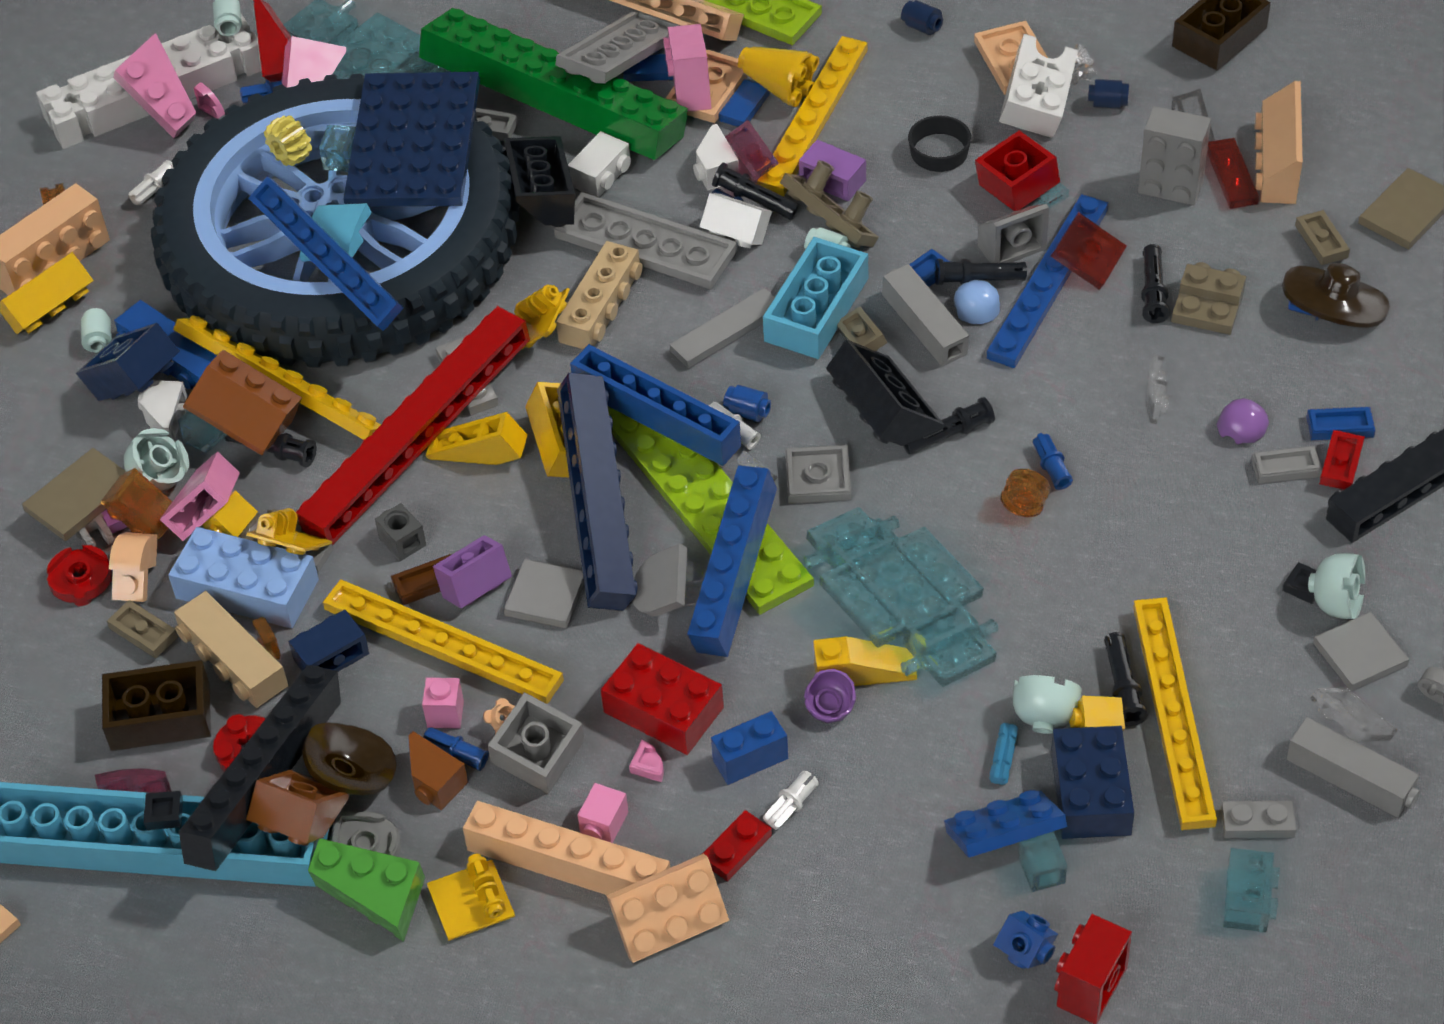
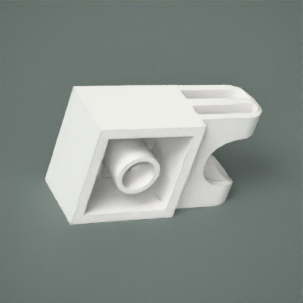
M1023 34L1016 53L999 122L1054 138L1063 117L1078 50L1065 46L1064 52L1060 57L1054 59L1047 58L1038 52L1036 37Z

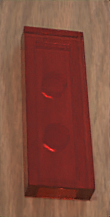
M1235 138L1209 141L1207 154L1229 208L1258 205V193Z

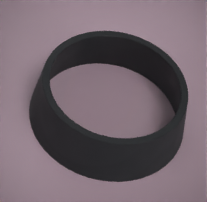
M937 115L919 120L911 127L908 134L912 159L917 165L929 171L944 172L959 167L964 163L968 155L971 143L969 128L960 120L949 116ZM945 134L958 139L964 148L951 156L932 157L918 151L915 145L926 136Z

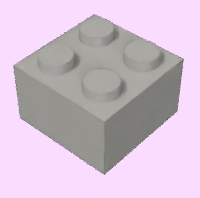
M524 692L488 744L490 761L499 768L549 794L584 742L583 725L574 718Z

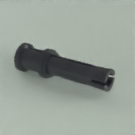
M725 162L721 163L712 180V186H721L733 192L734 197L742 198L744 196L790 221L795 216L799 207L798 203L751 181L749 174L744 173L742 175L728 168V164Z
M1149 244L1142 251L1145 286L1141 291V298L1145 302L1142 316L1150 323L1164 322L1170 315V309L1166 304L1169 293L1167 287L1163 284L1162 249L1156 244Z
M936 259L934 278L936 285H943L944 282H960L962 285L972 280L1025 281L1027 271H1023V269H1026L1027 266L1025 262L971 263L967 259H961L960 262H943L942 259Z
M985 397L979 398L977 403L966 408H955L951 416L941 420L945 424L941 432L925 439H918L903 447L910 455L917 450L959 432L961 434H968L976 426L985 422L991 424L995 421L993 408Z
M224 433V439H226L225 441L243 445L239 441ZM284 433L278 436L266 452L273 453L278 460L285 461L289 459L299 462L303 467H309L316 456L317 446L314 440L302 441L293 438L291 434Z
M1113 632L1109 634L1110 639L1108 636L1104 638L1115 684L1112 689V696L1122 698L1125 726L1139 725L1148 717L1147 709L1142 705L1140 698L1142 696V688L1134 680L1125 635L1120 632Z

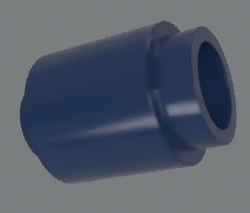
M918 0L908 1L901 12V19L908 27L927 35H932L939 31L943 24L940 9Z
M1095 79V85L1089 84L1088 101L1093 102V107L1120 109V106H1128L1129 83H1122V80Z

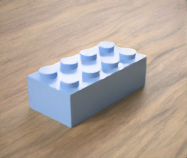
M200 527L195 528L168 574L176 599L189 602L204 591H207L227 612L293 629L319 580L314 559L311 555L289 553L283 548L264 546L256 541Z

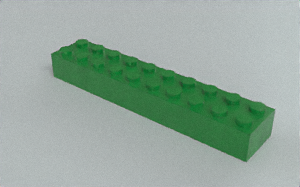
M451 8L421 28L419 58L451 72H479L481 85L595 135L602 131L629 143L630 150L650 159L656 160L684 137L688 108L677 104L674 100L665 99L653 94L650 90L632 85L624 79L614 77L606 83H595L589 77L580 74H569L565 69L555 66L556 56L559 54L556 50L543 47L534 43L531 39L522 38L511 33L508 29L499 28L484 19L466 14L461 9Z

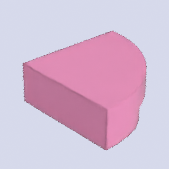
M200 82L194 87L199 109L217 119L225 114L220 101L206 85Z
M641 740L629 766L630 773L662 782L664 776L662 759L652 744Z

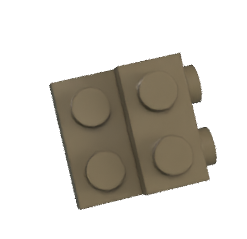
M1198 262L1195 265L1187 264L1180 283L1179 295L1172 313L1171 322L1231 335L1244 294L1246 276L1241 275L1239 271L1232 268L1224 271L1211 269L1208 264Z

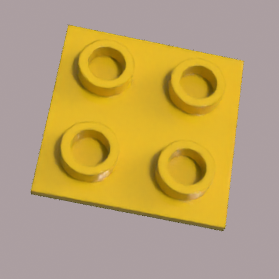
M547 284L516 304L514 313L526 321L530 341L522 349L525 347L531 348L538 339L543 336L547 338L553 333L557 326L555 320L567 305L565 299L569 293V288L559 292L556 286Z
M291 508L261 515L258 519L257 529L247 532L246 535L257 538L258 544L275 547L277 544L287 547V552L304 555L309 550L318 551L320 547L332 544L331 540L295 531L298 517L297 513Z
M479 853L468 857L467 869L426 883L448 941L515 917L493 860L487 861Z

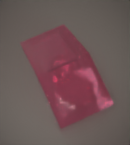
M749 120L725 136L755 180L779 164Z

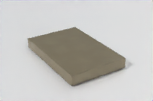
M1407 168L1359 216L1358 224L1409 250L1444 214V186Z
M91 448L23 502L22 506L26 513L61 539L67 541L133 488L135 484L124 469L95 448Z

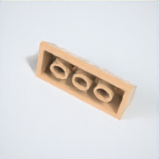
M1294 81L1263 100L1261 113L1256 112L1254 129L1260 130L1255 135V150H1260V152H1256L1255 170H1260V173H1256L1255 190H1260V202L1296 204L1303 163L1301 81Z

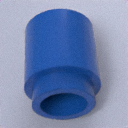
M737 385L736 387L729 386L724 396L723 407L734 415L739 414L742 418L760 422L763 417L766 418L771 409V400L768 399L767 392L742 385Z

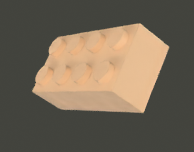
M75 183L0 234V290L10 295L71 252L81 261L110 241L98 199Z

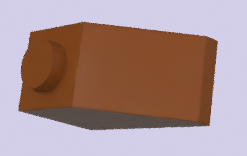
M412 731L408 736L411 775L415 788L414 793L422 803L426 805L432 804L442 811L467 785L468 779L465 765Z

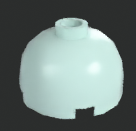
M150 428L141 431L129 443L124 454L125 471L133 480L135 486L144 491L162 492L169 490L184 477L189 468L188 453L184 445L179 440L175 442L172 438L168 437L169 432L163 429Z
M1337 553L1326 557L1318 565L1316 573L1310 574L1308 582L1309 592L1314 593L1315 602L1329 616L1340 619H1355L1358 617L1364 595L1359 594L1360 584H1365L1363 557L1354 553Z
M1022 676L1019 677V682L1014 681L1013 706L1019 718L1024 723L1033 726L1032 730L1034 732L1050 734L1053 733V728H1061L1069 723L1073 708L1078 707L1082 688L1078 684L1066 679L1065 686L1054 683L1055 677Z

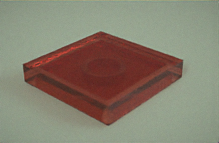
M1078 212L1052 252L1051 257L1100 290L1127 245Z

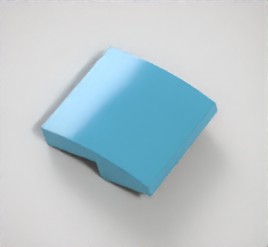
M367 203L318 205L312 218L353 257L364 241L359 231L372 212ZM300 250V255H299V257H300L301 261H302V262H303V261H311V260Z

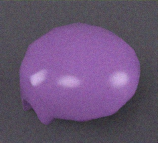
M1242 398L1233 400L1223 408L1216 425L1221 437L1230 436L1235 440L1236 444L1255 443L1264 436L1269 420L1267 413L1260 405L1252 400Z
M834 668L817 672L805 689L804 698L807 710L816 720L825 723L843 720L851 712L855 704L854 682L846 673Z

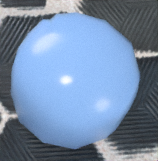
M972 280L963 283L955 292L954 304L957 309L958 318L961 321L970 324H984L993 321L1000 312L998 291L987 281Z

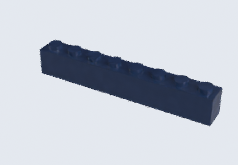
M568 372L558 387L557 393L588 608L624 611L636 597L638 585L637 581L633 578V554L629 551L628 544L629 526L625 524L624 518L625 499L621 496L620 491L621 473L617 469L615 458L617 446L612 438L613 420L609 416L607 405L609 393L605 389L602 376Z

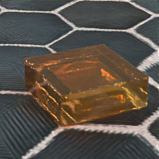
M263 617L253 620L258 642L276 660L281 659L277 639L267 620Z

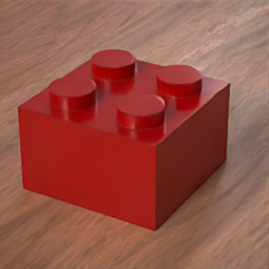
M1020 130L975 159L979 185L1013 211L1021 210L1060 183L1057 157Z
M1091 914L1086 925L1079 924L1072 938V944L1074 945L1070 953L1064 952L1056 967V972L1059 973L1054 986V990L1058 992L1057 1007L1093 1024L1098 1023L1127 970L1132 931L1094 914Z

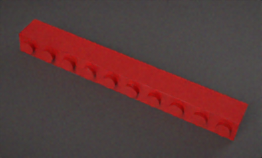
M499 306L489 315H486L481 323L469 335L464 337L461 344L451 354L447 355L430 375L424 378L418 388L411 395H408L390 416L384 419L375 432L367 437L350 457L343 461L332 476L326 479L320 488L301 504L296 513L302 531L309 535L331 540L333 546L530 341L526 321Z

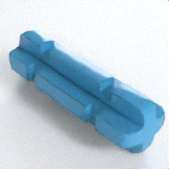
M1005 722L1000 725L993 756V765L990 770V781L993 784L1005 785L1008 782L1009 770L1011 769L1018 735V727L1015 724Z

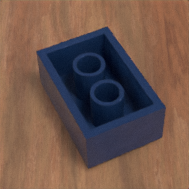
M154 323L117 335L76 374L98 401L108 398L115 400L122 394L129 396L136 390L139 393L146 390L153 384L152 377L157 372L163 373L174 364L172 358L180 350L159 324Z
M1122 726L1053 729L1051 757L1057 805L1065 814L1067 827L1061 829L1062 839L1131 836L1134 807Z

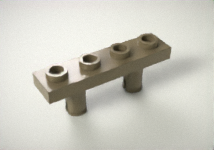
M818 160L808 180L800 175L784 174L780 184L789 190V196L808 205L806 209L810 213L824 218L826 226L847 236L850 245L860 248L861 245L874 247L879 237L864 226L861 221L867 208L873 201L870 195L862 191H856L847 210H844L823 191L826 182L835 168L821 160Z

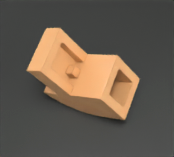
M126 532L116 537L109 559V569L113 570L112 600L147 601L148 569L156 566L157 534Z

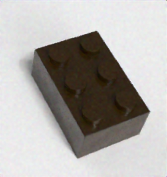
M1199 0L1174 21L1172 47L1217 71L1267 28L1271 2L1267 0Z
M197 660L102 674V729L110 750L117 751L211 737L210 683L203 661Z

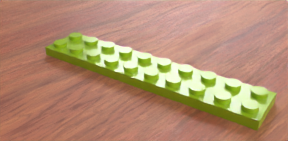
M608 406L609 416L613 420L611 432L614 438L711 555L733 484L732 480L714 461ZM768 523L745 597L759 615L814 586L813 576Z

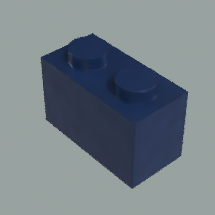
M345 609L336 615L329 616L320 624L299 633L295 638L288 641L293 660L301 671L307 665H312L339 672L370 654L364 632Z

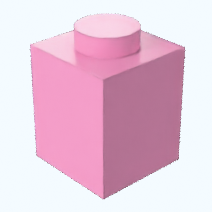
M426 678L422 707L427 728L460 729L464 705L460 679Z
M594 783L577 815L580 833L613 843L629 812L626 793Z

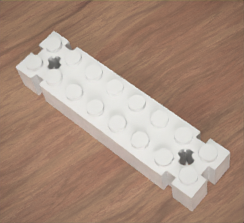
M242 14V26L234 36H223L216 28L208 25L161 43L189 99L196 97L194 87L200 82L213 91L238 81L237 76L246 73L247 76H251L262 71L258 37L254 31H250L249 24ZM131 55L68 79V85L61 88L55 84L36 92L43 117L51 130H54L55 137L63 149L83 142V136L92 133L96 137L150 115L113 78L115 70Z

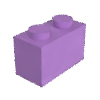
M816 140L799 159V175L807 180L815 169L818 160L832 165L835 169L826 182L823 191L843 200L849 201L866 182L865 159L820 140Z
M485 535L433 566L442 597L459 608L472 604L477 598L490 590L498 588L501 583L512 577L503 545Z

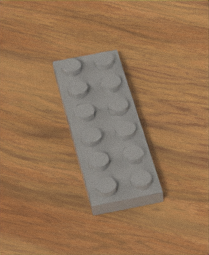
M634 10L556 56L555 66L565 69L569 74H580L589 77L592 82L606 83L664 47L663 38L668 37V27L680 25Z
M581 192L575 200L574 225H565L563 227H555L554 229L555 238L600 252L606 241L638 249L639 260L643 267L708 289L713 288L737 252V242L584 192Z

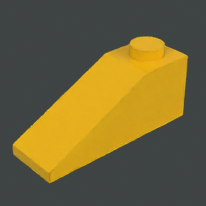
M503 412L444 429L428 446L425 456L430 460L498 465L521 459L528 434L508 412Z
M847 636L813 640L815 674L822 670L834 668L846 673L854 682V686L917 680L913 649Z

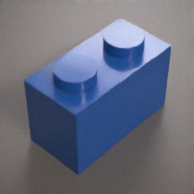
M772 711L711 737L712 759L727 785L788 759L787 734Z

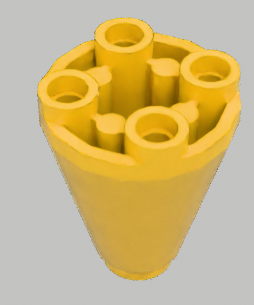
M753 46L751 48H743L737 65L746 75L784 103L797 107L801 99L808 95L814 84L812 77L819 65L820 59L807 51Z

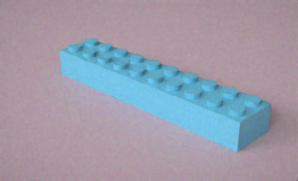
M0 782V863L316 887L308 872V868L318 840L310 842L308 845H298L288 840L289 836L279 832L268 833L260 830L258 824L254 822L251 823L216 871L184 864L179 830L205 797L182 795V826L180 828L146 830L144 825L146 792ZM329 830L321 839L327 840Z

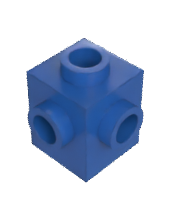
M1023 910L1009 914L993 945L1006 953L1008 960L1012 964L1023 969H1029L1041 964L1044 965L1050 960L1055 952L1056 947L1053 943L1058 933L1049 928L1050 924L1044 918L1035 914L1030 915Z

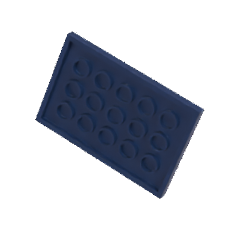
M479 72L365 73L343 197L344 204L367 203L369 207L462 206L480 84Z

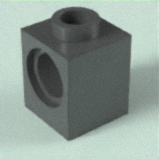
M402 503L384 511L375 518L379 539L399 561L426 546L423 526Z

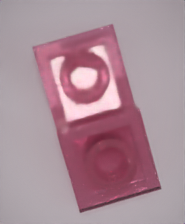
M138 768L114 770L95 775L98 789L146 793L172 791L165 771Z

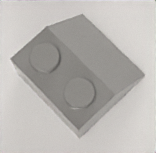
M1048 205L1030 206L978 225V247L990 263H1011L1046 250L1049 217Z

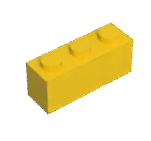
M71 252L1 300L0 313L16 334L23 330H26L29 334L43 324L40 318L48 313L51 317H54L64 310L66 306L63 302L71 297L74 301H77L89 292L87 286L94 280L75 254Z
M537 382L525 408L547 477L569 478L557 393L561 383Z

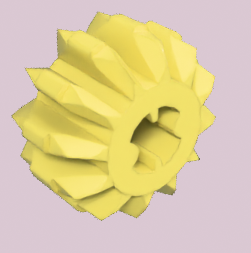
M283 115L280 118L274 119L270 122L271 124L266 126L264 131L265 144L269 146L270 152L275 155L277 161L280 160L285 166H294L309 156V152L312 151V145L309 143L311 138L307 136L306 129H303L300 121H295L291 115L287 117Z

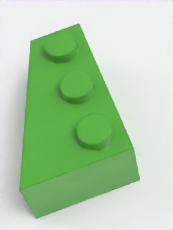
M319 838L308 868L315 886L348 907H353L367 916L370 921L376 925H381L404 942L425 880L420 863Z

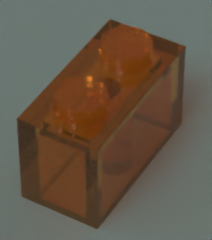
M136 468L120 475L100 502L107 508L110 516L124 523L131 530V533L157 534V539H159L168 529L160 518L172 501Z

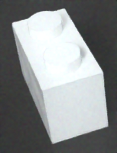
M600 131L568 164L573 188L596 197H600L605 190L610 189L614 181L623 172H626L631 164L629 143Z
M709 193L700 227L709 230L708 233L716 236L734 238L738 246L751 248V245H762L772 211L722 194Z

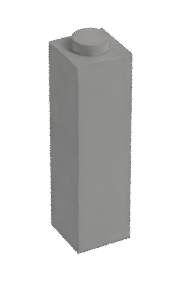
M909 264L893 269L883 276V297L942 367L967 355L968 333Z
M1306 717L1290 740L1286 760L1399 818L1405 807L1411 809L1419 797L1420 790L1416 789L1419 774Z

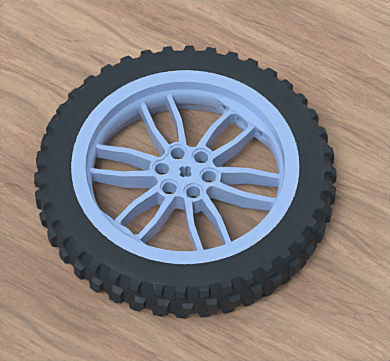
M335 74L325 75L323 81L311 82L309 78L299 80L296 86L288 88L283 84L273 87V93L265 96L256 93L248 97L247 104L241 107L232 105L227 108L225 116L220 120L215 118L209 120L204 125L205 132L203 134L194 133L186 142L188 150L178 151L172 159L173 168L167 169L161 179L164 187L157 190L154 198L157 207H155L152 214L154 227L151 228V240L154 247L153 254L156 266L159 269L165 289L171 292L173 300L177 303L179 309L188 315V318L192 315L204 318V321L208 322L207 327L211 330H224L228 335L232 336L231 341L237 344H249L255 348V353L261 356L276 357L280 364L292 366L296 361H305L308 367L319 368L322 362L334 361L337 367L348 366L350 360L363 358L365 363L376 361L377 354L389 351L394 356L403 353L404 346L413 342L420 346L428 342L430 334L436 330L442 333L453 327V319L456 316L465 318L474 310L473 301H483L490 293L489 285L500 280L504 273L502 264H507L512 255L510 246L515 245L517 238L515 224L519 222L520 218L519 203L515 199L509 171L510 163L506 157V151L499 139L492 135V129L484 121H477L476 113L462 206H449L442 222L428 239L394 220L412 217L438 206L369 207L372 213L359 231L364 241L358 251L381 268V270L372 272L370 275L404 307L384 331L378 328L329 278L328 282H308L309 277L317 267L312 261L302 262L300 257L298 258L293 281L273 277L251 268L277 261L300 250L266 215L257 216L226 228L237 207L248 195H251L267 176L270 178L275 176L294 188L297 192L287 189L283 190L311 217L318 205L344 204L343 197L347 175H340L344 155H351L364 84V76L362 74H351L349 79H337ZM283 115L286 117L291 115L295 121H300L303 129H306L307 136L311 138L309 143L312 145V151L299 164L329 157V173L326 182L321 184L315 183L295 167L299 164L285 166L280 160H276L275 155L270 152L269 146L265 144L264 131L266 126L271 124V121ZM263 240L235 252L227 250L231 247ZM377 241L403 247L412 251V253L404 258H400L381 246Z

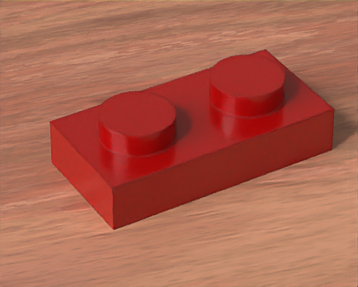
M1333 430L1320 477V485L1342 490L1353 485L1365 436Z
M744 810L703 852L709 859L712 871L728 882L772 836V828Z

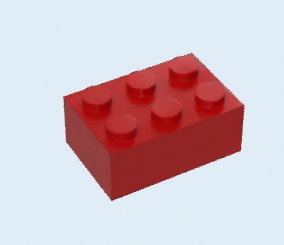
M640 643L636 644L600 689L603 712L686 755L691 752L724 708L722 684Z

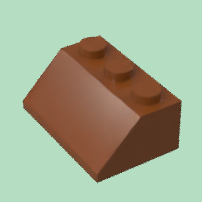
M222 350L206 367L186 399L183 408L263 456L278 436L292 423L302 397L227 351Z

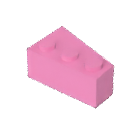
M701 24L668 27V37L663 38L668 76H673L677 104L688 108V111L711 109L708 61Z
M155 33L115 70L113 78L175 138L194 120L196 111Z

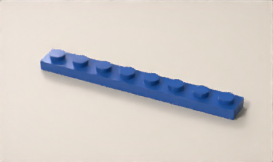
M267 176L251 194L249 199L378 328L384 331L404 307L273 179Z
M1080 195L988 348V360L1015 369L1106 215L1108 202L1087 195Z

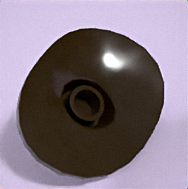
M1332 263L1326 270L1309 266H1296L1290 268L1285 273L1282 289L1284 295L1293 305L1311 315L1336 324L1359 328L1378 326L1386 319L1390 308L1388 298L1384 293L1360 282V273L1346 264Z
M330 722L316 724L309 731L303 744V760L309 774L318 783L331 790L354 795L376 794L389 785L396 771V757L391 746L380 736L356 726Z

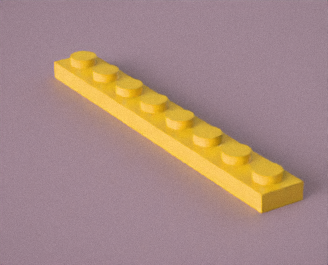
M841 36L757 180V184L781 196H785L788 189L780 184L784 174L797 175L799 159L820 135L867 53L868 42Z
M192 315L190 318L176 320L173 328L174 331L216 355L222 350L227 351L302 397L300 402L302 405L359 438L365 440L381 425L376 422V418L366 412H358L351 408L352 404L347 400L334 398L327 394L328 391L324 387L304 381L300 373L285 370L279 366L277 360L255 353V348L246 343L237 344L231 341L232 336L228 335L226 331L221 329L211 330L207 327L208 322L204 321V318Z
M342 579L339 580L323 601L326 611L337 614L345 609L352 619L361 626L522 695L525 692L546 704L550 702L564 681L562 672Z
M1167 597L1134 600L1135 620L1181 830L1216 827L1217 817Z

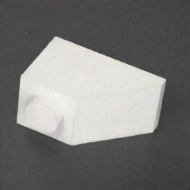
M718 124L712 125L696 150L697 164L693 165L697 180H702L707 190L718 188L712 186V180L721 163H727L728 168L739 173L738 158Z
M153 380L154 382L151 386L139 393L138 408L143 411L145 421L150 428L163 429L169 432L167 436L176 442L186 409L183 408L187 399L184 384L180 381Z

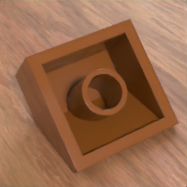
M292 770L284 771L256 780L246 820L258 824V828L264 832H279L289 836L288 840L292 843L308 845L310 842L325 836L347 802L349 794L331 790L318 783L315 779Z

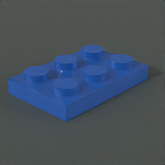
M1041 790L1025 791L1017 798L1007 801H993L985 808L975 811H961L956 813L953 818L944 820L947 834L968 858L1067 827L1065 814Z

